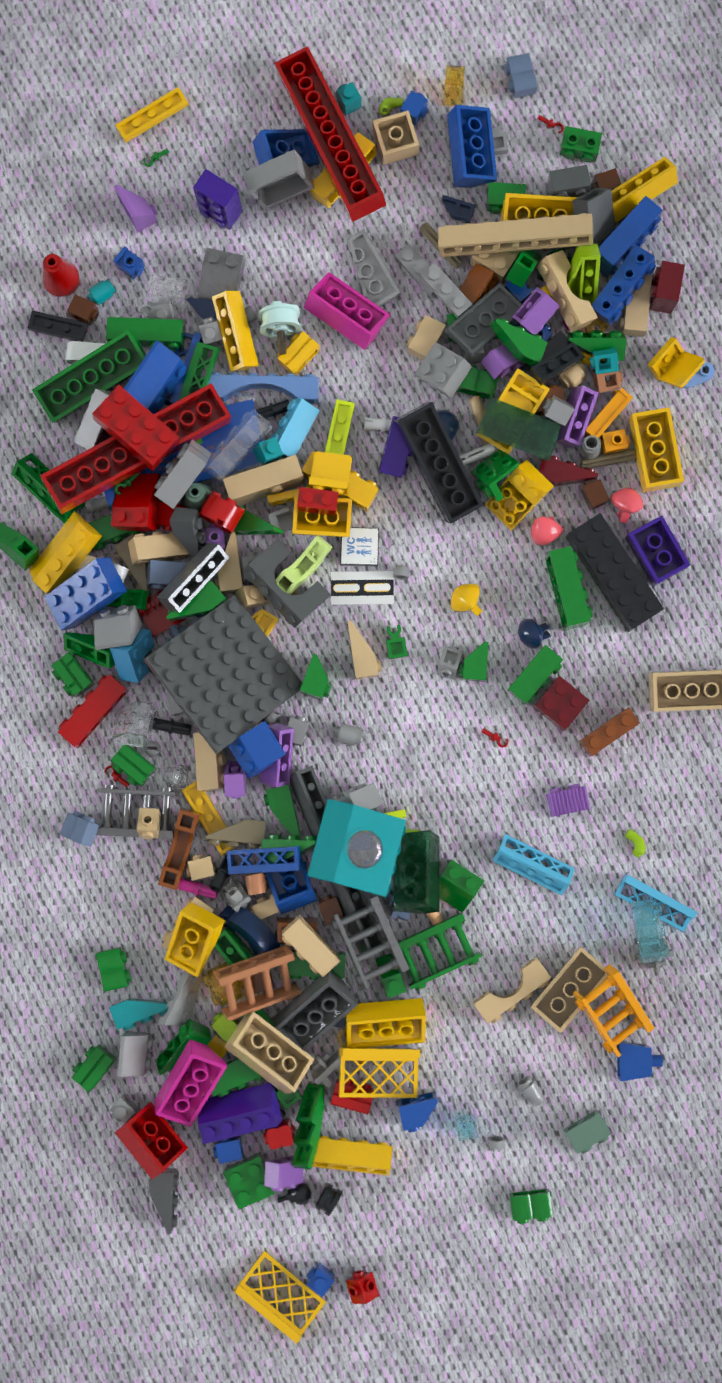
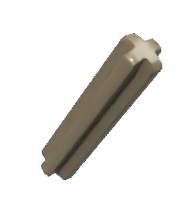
M425 222L420 227V232L439 251L438 233ZM459 256L444 257L455 269L462 264Z
M634 449L599 455L597 458L588 460L584 458L580 460V466L583 469L584 467L597 468L636 459V452Z

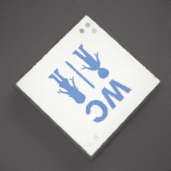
M351 527L350 537H341L340 566L378 567L379 528Z

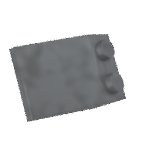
M206 248L197 298L212 299V296L224 291H239L245 267L244 256Z

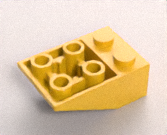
M526 460L499 487L504 498L497 502L491 497L485 503V506L512 531L550 492L554 485Z

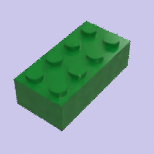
M572 546L549 551L545 561L563 631L586 626L591 621L590 618L593 617L591 607H587L586 599H588L586 588H582L581 580H583L581 569H577L576 550L573 551Z

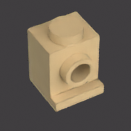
M269 894L270 899L264 896L255 900L256 904L249 907L250 912L260 920L280 912L276 906L273 894Z

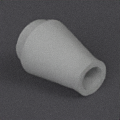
M527 1075L518 1082L519 1091L530 1099L535 1106L543 1103L545 1098L535 1078Z

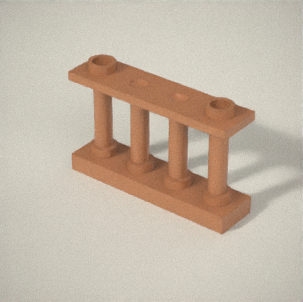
M287 945L213 971L215 980L220 986L224 985L228 1007L222 1008L221 1011L228 1021L239 1019L243 1015L284 1000L293 999L301 994V990L294 982L291 983L287 964L295 959L294 953ZM280 966L283 986L273 990L269 970ZM261 972L265 993L254 996L251 976ZM243 979L247 1000L236 1003L232 983Z

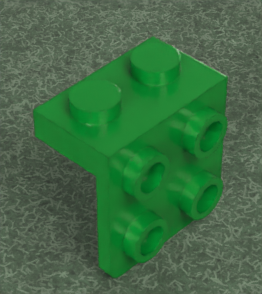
M501 450L492 453L488 459L478 464L471 471L475 479L474 485L480 492L483 490L489 499L492 497L499 502L504 497L496 483L519 466L518 461Z

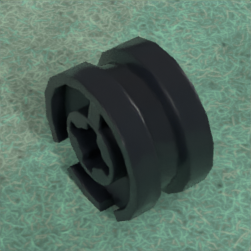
M328 1183L321 1193L315 1209L323 1210L325 1215L330 1216L341 1197L342 1190H336L332 1184Z

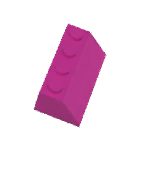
M330 272L309 292L304 305L306 310L364 350L375 340L390 316L388 312Z
M190 1039L154 1099L155 1115L191 1127L227 1068V1064L209 1046Z

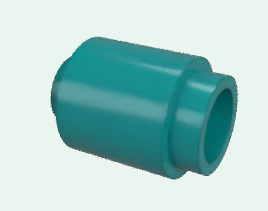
M109 279L101 280L88 289L90 293L87 296L91 302L97 303L99 306L113 297L116 290Z

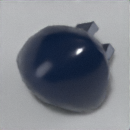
M440 410L437 413L452 441L459 429V421L449 410Z
M523 619L519 624V638L529 648L536 649L543 640L551 637L550 633L545 631L549 629L546 623L538 625L533 619Z

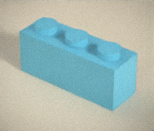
M294 398V400L290 401L287 406L288 411L286 415L279 421V428L271 436V438H277L283 452L281 456L283 458L297 454L320 411L303 398Z

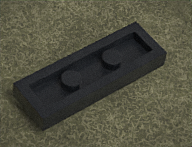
M32 310L27 328L29 331L84 342L88 325L85 322Z
M572 342L531 367L529 372L542 386L581 362L585 356Z

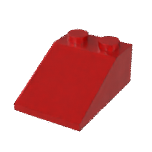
M139 474L131 482L132 485L130 487H118L117 491L121 494H116L113 503L112 527L119 531H156L158 498L154 494L157 491L155 485L158 483L160 474Z

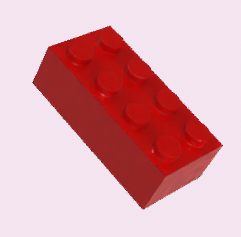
M120 385L92 413L93 420L152 471L157 468L179 443V436Z

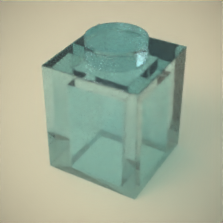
M474 1114L455 1116L459 1141L479 1138Z

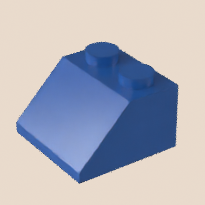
M265 721L228 745L248 779L264 772L286 754Z
M436 1091L418 1095L417 1098L398 1100L403 1131L408 1130L409 1133L420 1130L419 1127L424 1126L438 1103Z

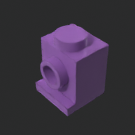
M215 524L208 525L209 528L204 529L206 543L219 544L225 552V532L215 527ZM217 534V535H218V539H217V540H212V539H211L212 535Z

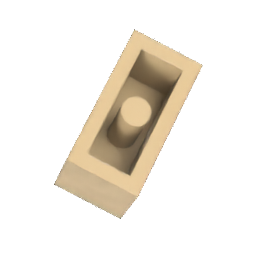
M425 315L424 319H420L416 325L415 330L417 332L415 336L411 335L407 342L408 353L423 361L434 343H439L445 332L446 325Z

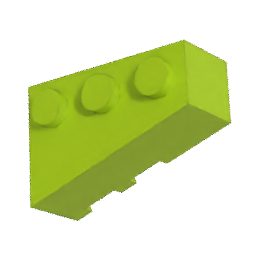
M598 244L577 246L570 262L571 268L567 273V284L571 292L579 299L589 301L591 305L596 300L598 294L601 258Z

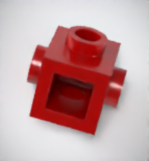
M358 1270L352 1273L353 1276L346 1280L352 1304H367L379 1296L373 1272Z

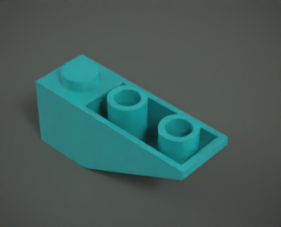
M129 998L109 1007L117 1030L123 1028L126 1031L135 1027L134 1023L141 1021L143 1024L152 1020V1016L155 1014L165 1015L169 1008L166 1007L168 1002Z

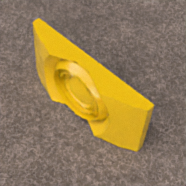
M517 368L476 435L501 451L510 454L550 388L545 385L541 386L534 378Z

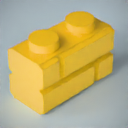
M304 331L300 334L296 333L291 338V344L286 348V354L279 355V352L277 354L278 363L287 372L296 376L320 351L319 344Z

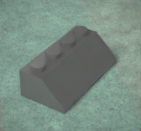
M330 970L324 977L320 976L274 1016V1028L305 1051L357 1006V1002L345 982Z

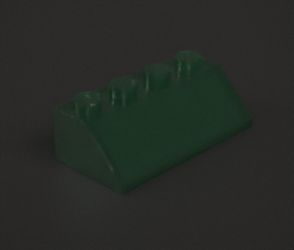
M490 397L476 433L549 461L558 439L561 424Z
M431 830L405 833L401 839V851L397 855L396 871L394 873V911L417 914L440 912L439 836Z

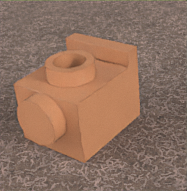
M592 371L595 391L601 393L621 388V382H623L621 371L597 375L595 371ZM609 375V380L605 382V376Z

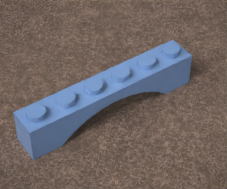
M212 372L208 385L212 383L222 402H226L240 392L260 388L273 389L285 393L293 399L303 398L310 404H318L319 378L313 374H305L302 377L295 374L277 376V374L268 373L266 376H258L257 373L240 375L239 373L232 372L228 375H221V373Z

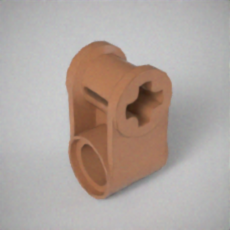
M265 873L245 876L248 896L265 893L268 890Z

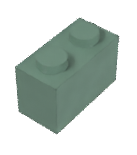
M597 1109L563 1129L577 1154L580 1152L584 1154L590 1151L592 1145L597 1142L599 1144L609 1139L608 1136L612 1134Z

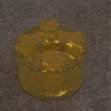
M226 961L207 970L206 976L203 977L205 986L209 987L212 992L211 999L215 1006L221 1005L223 1007L228 1005L224 985L220 986L213 975V971L229 966ZM242 979L234 981L232 983L235 1000H238L245 996V992L242 993L241 991L244 984Z

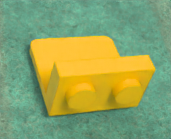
M671 337L647 365L657 380L683 388L702 367L705 360L703 357L685 352L677 338Z
M315 452L312 472L309 477V488L336 491L338 495L348 494L352 457L343 454Z

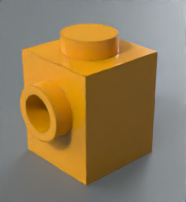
M625 429L602 433L599 438L603 455L626 451L630 445V438L628 434H625Z

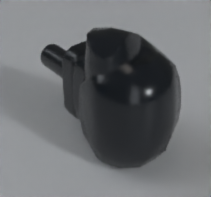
M303 1182L296 1186V1188L288 1189L287 1195L279 1197L277 1200L278 1203L289 1200L291 1203L305 1205L309 1202L312 1193L308 1184Z

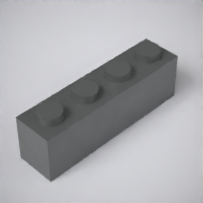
M206 543L157 598L168 611L180 613L230 559L219 544Z

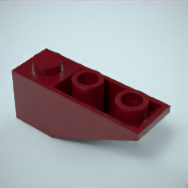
M544 455L539 468V472L554 486L582 483L591 479L595 481L598 477V473H595L594 469L577 467L576 463L560 461L554 455Z

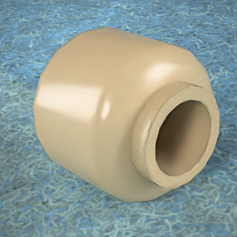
M581 362L559 374L558 381L566 389L577 387L586 378L585 366Z

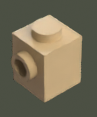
M139 808L137 824L139 837L146 840L159 838L161 822L159 809Z
M203 854L192 856V861H188V866H186L187 876L191 877L193 881L215 875L213 857H203Z

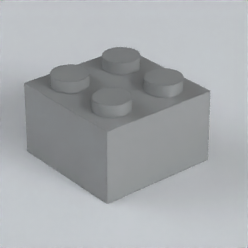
M435 342L414 375L424 384L451 399L472 366L460 355Z

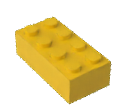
M670 407L633 413L628 421L633 447L636 452V463L642 493L679 487L684 482Z

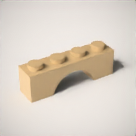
M563 250L545 256L536 266L554 301L559 305L558 309L569 330L574 332L588 326L598 317L589 301L579 299L569 289L567 273L571 265Z
M537 957L520 968L521 982L513 993L506 996H498L487 991L473 1001V1004L487 1024L489 1022H492V1024L497 1022L502 1017L501 1014L506 1010L508 1012L512 1011L518 1006L516 1003L521 999L524 1001L533 996L535 989L538 987L542 989L550 983L548 980L551 979V976Z

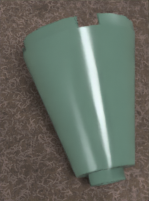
M192 483L181 498V505L189 509H198L200 513L212 490H215L205 483Z

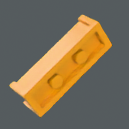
M623 388L619 391L615 389L612 392L614 394L613 398L587 426L584 437L593 435L599 438L633 397Z

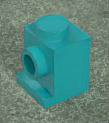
M615 347L593 351V357H590L591 369H595L596 375L619 371L618 355ZM607 358L604 362L600 361V359Z

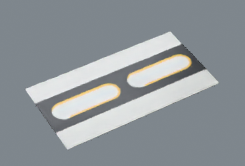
M393 571L331 572V605L394 604Z

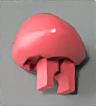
M632 488L620 489L610 496L613 505L619 509L617 517L623 523H627L630 515L640 511L644 505L639 493Z
M541 516L532 524L531 536L536 545L544 546L555 541L563 533L564 529L554 521V517Z

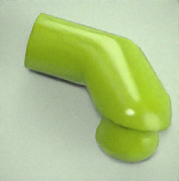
M385 98L378 107L379 114L385 116L393 108H401L403 98Z
M629 829L625 837L634 843L633 855L641 857L646 852L644 839L632 829Z

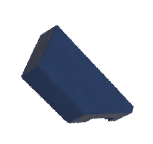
M442 196V201L452 219L463 223L471 222L476 205L449 196Z
M190 297L186 299L202 319L208 317L217 318L212 299Z

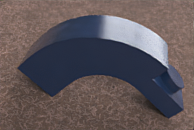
M227 905L218 915V917L225 920L224 927L237 932L249 943L255 956L281 947L268 926L247 909L240 907L239 911L235 912L231 906Z

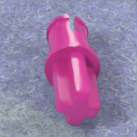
M184 878L181 879L179 890L193 893L195 896L201 895L216 899L218 892L211 890L208 885L202 884L201 881L197 883Z

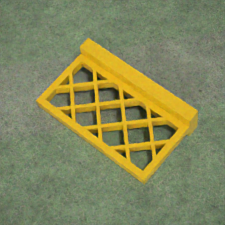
M339 1047V1097L417 1098L419 1049ZM345 1060H352L357 1065L351 1074L345 1070ZM367 1061H372L377 1066L370 1074L362 1067ZM387 1061H391L396 1066L389 1075L382 1068ZM406 1061H413V1070L407 1075L401 1066ZM359 1069L367 1076L360 1084L352 1077ZM380 1069L386 1078L378 1085L372 1076ZM399 1069L405 1078L397 1085L391 1076ZM351 1079L357 1087L351 1093H344V1084ZM370 1079L376 1088L371 1093H366L362 1086ZM389 1079L395 1088L390 1093H385L381 1087ZM407 1080L412 1084V1093H404L400 1088Z
M265 1250L241 1282L234 1288V1292L296 1344L326 1303L324 1299ZM266 1257L271 1261L272 1270L260 1272V1263ZM284 1272L287 1275V1283L276 1284L275 1273ZM272 1273L274 1285L262 1286L261 1275ZM259 1275L260 1287L251 1288L246 1284L250 1276ZM300 1285L303 1296L291 1297L290 1286ZM288 1286L289 1298L277 1299L276 1288ZM274 1288L275 1300L266 1301L263 1298L262 1290ZM314 1297L320 1302L315 1309L307 1310L306 1298ZM303 1299L304 1311L293 1312L292 1300ZM289 1301L290 1313L282 1314L278 1311V1302ZM305 1314L306 1322L301 1328L294 1324L293 1315Z

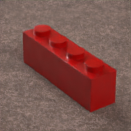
M110 674L104 675L97 683L99 686L94 691L90 690L87 693L83 704H78L72 711L73 715L69 719L66 718L59 725L58 733L76 748L80 747L129 691Z

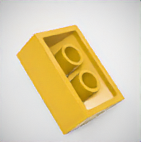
M298 496L294 497L292 534L350 537L352 499L338 498L337 514L328 515L298 511Z

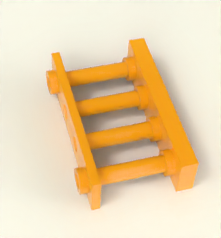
M609 964L604 968L608 975L604 982L585 997L577 991H574L573 994L577 999L575 1001L576 1005L581 1011H585L603 1039L604 1043L602 1045L609 1054L612 1052L617 1057H620L621 1054L616 1048L619 1043L638 1028H643L648 1033L655 1028L621 973ZM610 986H615L617 989L615 994L593 1011L589 1003ZM620 1000L624 1001V1009L602 1025L598 1017ZM629 1014L633 1015V1023L611 1039L607 1032Z

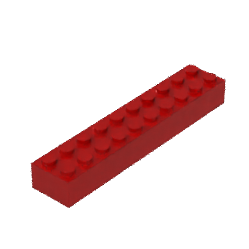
M307 46L275 62L279 78L351 221L354 222L386 206L384 194L309 47Z
M212 383L153 414L179 436L178 445L168 456L179 451L185 442L189 444L192 439L196 442L227 425L231 420L230 413ZM110 437L40 475L62 515L148 467L114 437Z

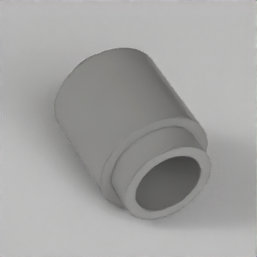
M593 435L583 439L581 446L583 458L588 460L599 456L601 449L600 439Z
M341 723V727H336L334 737L338 738L337 742L352 746H355V744L360 745L363 730H359V727Z

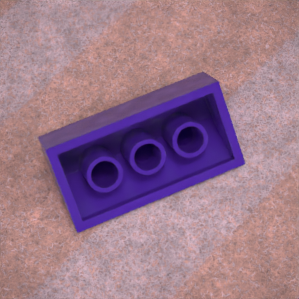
M270 1082L233 1091L222 1097H218V1095L209 1097L198 1114V1127L203 1144L276 1127L283 1121L274 1085Z

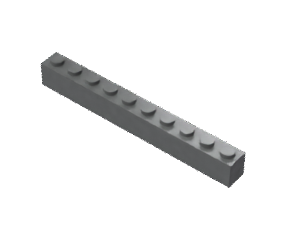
M313 766L291 774L290 783L312 836H316L317 840L327 800ZM331 882L344 917L367 907L366 904H369L364 891ZM368 914L349 923L348 927L351 934L354 935L375 925L376 921L373 915ZM377 932L355 942L359 954L382 944L383 938L381 933Z

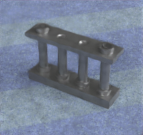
M103 785V789L98 788L97 792L105 793L103 824L98 828L96 835L139 837L137 829H132V825H130L132 794L143 795V808L151 807V795H162L159 838L173 839L174 831H170L171 827H169L170 796H177L178 793L173 792V788H161V791L115 789V785ZM113 793L124 794L123 821L120 828H113V824H111Z
M377 896L367 899L369 903L366 904L367 907L341 919L338 914L332 915L333 920H331L335 932L339 931L357 975L355 979L359 987L363 986L364 989L370 988L367 981L392 969H398L399 972L409 970ZM368 914H374L377 921L374 923L375 925L349 937L347 936L344 925ZM377 932L383 934L385 940L382 941V944L355 955L351 944ZM383 951H390L393 957L390 959V962L365 974L363 973L360 962Z

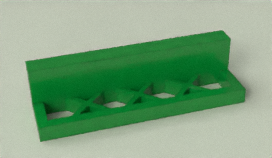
M197 342L178 401L196 392L198 385L200 389L208 385L220 350L218 347ZM209 350L213 351L211 358L206 360ZM203 367H205L206 375L200 378Z
M32 453L18 460L11 474L64 524L74 511L77 512L84 508L85 502L61 515L40 477V474L48 472L49 469ZM31 461L36 468L30 467L27 462Z

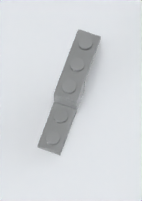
M410 244L406 245L395 255V259L431 298L437 295L457 318L472 307V303L434 262L429 266Z

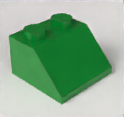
M313 654L300 691L302 694L323 701L324 697H329L332 687L329 685V679L318 656Z
M450 859L430 892L463 913L479 891L484 880Z

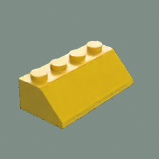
M505 193L500 221L574 215L572 200L578 197Z
M74 511L29 569L33 582L46 594H49L72 576L101 539L102 535Z
M423 998L358 1003L345 1016L346 1043L348 1048L425 1043L426 1013Z

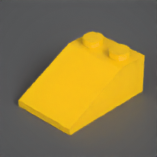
M191 902L179 913L164 960L198 978L220 936L225 920Z

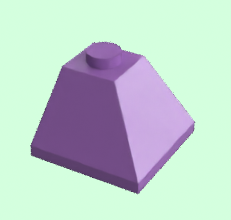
M119 185L114 186L118 199L137 232L157 222L155 217L157 211L153 204L149 205L146 199Z

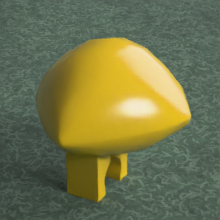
M468 583L456 587L451 597V610L456 612L471 610L478 616L482 612L477 604L480 594L479 585Z

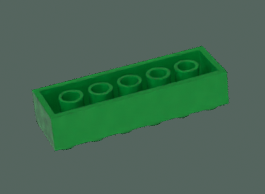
M128 329L38 385L32 391L51 422L57 423L90 403L91 395L94 393L95 388L109 391L133 376L147 354L134 332Z

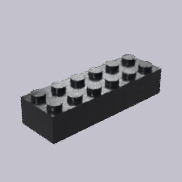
M426 402L394 420L445 522L451 524L484 506L432 402Z
M601 513L567 534L565 538L573 550H576L577 556L628 632L664 609Z

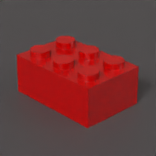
M152 1102L141 1108L114 1132L151 1179L163 1173L188 1149L165 1118L155 1115V1106Z

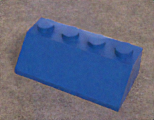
M455 105L447 114L454 187L472 188L497 181L490 108Z
M156 340L124 389L152 414H155L164 406L165 400L174 391L175 385L183 377L187 367L180 357Z

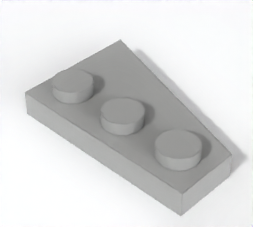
M204 969L198 978L186 971L183 972L176 986L177 993L172 1001L169 1000L166 1006L169 1009L165 1017L160 1018L159 1024L182 1026L191 1019Z

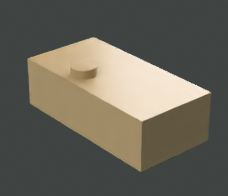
M296 455L223 479L229 498L234 500L238 506L305 484Z
M722 669L648 672L650 711L722 709Z
M579 947L530 1007L558 1032L562 1033L580 1011L575 1003L577 999L573 992L577 991L585 997L606 980L608 975L604 970L605 967L586 950Z
M255 1012L244 1015L224 1047L284 1094L296 1091L314 1061L313 1057Z

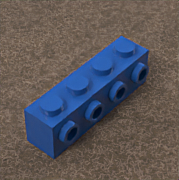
M637 245L634 246L591 305L599 319L609 325L619 319L622 313L621 310L625 305L628 306L633 299L632 295L636 290L641 289L646 276L654 271L656 267L655 256Z

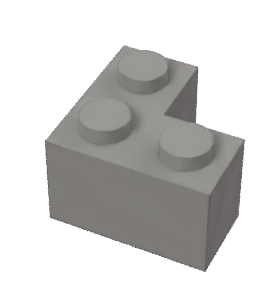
M366 783L360 784L355 787L356 791L351 788L342 792L343 796L338 794L330 798L331 800L357 805L370 810L383 804L374 783L366 785Z

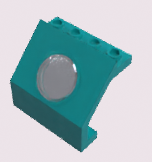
M327 799L307 876L386 898L391 890L392 874L396 871V859L401 851L400 843L402 836L406 832V820L357 805Z

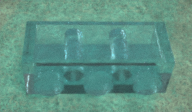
M656 899L632 902L630 907L641 964L665 961L667 955H669V947L667 943H664L663 938L665 936V926L660 922V916H662L661 906L657 905Z

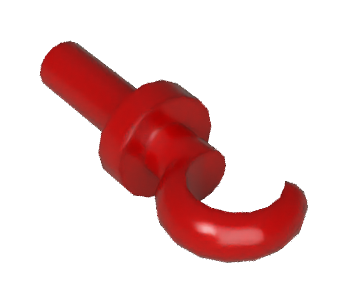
M541 115L537 118L547 124V128L560 126L561 131L558 132L559 134L564 130V126L560 122L553 123V119L548 120Z
M484 728L481 731L483 734L491 737V741L494 742L496 740L498 746L502 748L506 747L509 743V740L506 739V744L501 745V737L498 736V733L495 732L493 734Z
M107 766L104 773L107 774V769L112 768V766ZM113 769L111 774L114 777L113 780L115 782L119 781L125 787H128L129 783L121 777L122 774L116 773V770Z

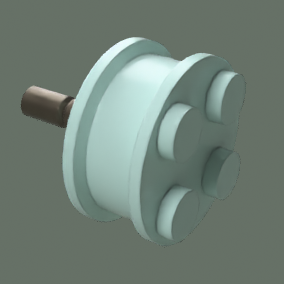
M273 301L271 305L265 306L259 311V318L262 320L260 333L269 338H278L279 355L286 354L285 338L300 333L302 329L301 324L298 322L300 309L297 305Z

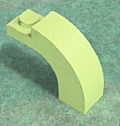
M316 536L302 555L275 580L281 590L291 595L316 571L333 547L322 537Z

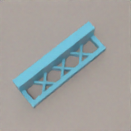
M507 834L504 835L500 847L492 860L561 896L570 885L575 868ZM506 842L512 844L515 849L511 850L505 847ZM523 852L530 853L533 858L525 857ZM541 861L548 862L550 867L542 865ZM562 869L568 872L567 877L560 874L558 870Z
M627 874L624 875L614 894L682 932L685 931L690 920L694 919L698 913ZM625 883L633 888L634 895L626 897L620 894ZM648 895L652 904L647 906L641 905L638 896ZM663 903L667 906L669 913L661 916L657 913L655 906ZM681 913L687 916L682 926L675 923L674 914Z

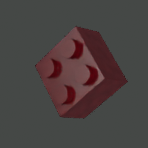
M662 260L660 266L656 267L655 273L652 274L651 285L653 286L650 293L649 310L672 313L679 301L685 268L684 264Z
M559 676L533 708L560 730L565 731L590 700Z

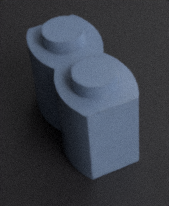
M529 53L507 57L506 64H504L505 76H509V92L513 93L514 98L536 94L537 82Z
M74 811L72 814L68 812L60 835L79 844L91 847L99 824L95 823L96 819L83 813Z

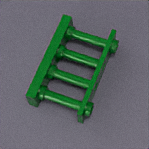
M462 913L398 942L414 981L409 984L411 990L415 988L418 991L426 987L425 983L467 963L471 966L479 962L478 958L482 957L481 953H473L461 927L463 926L462 922L465 921ZM449 928L455 930L467 956L456 962L444 936V930ZM431 936L437 938L449 966L438 970L426 944L428 942L427 938ZM414 944L420 947L432 973L423 978H420L409 954V947Z

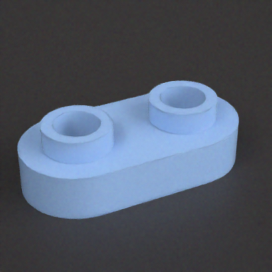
M705 362L683 388H690L709 381L714 375L712 364ZM702 369H707L708 373H703Z

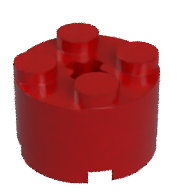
M212 490L200 510L199 516L207 522L210 521L215 524V527L227 533H232L245 510L236 505L234 500L228 497L223 499L219 493Z

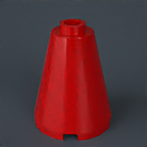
M49 254L43 260V285L55 297L69 296L79 286V272L69 261L56 254Z

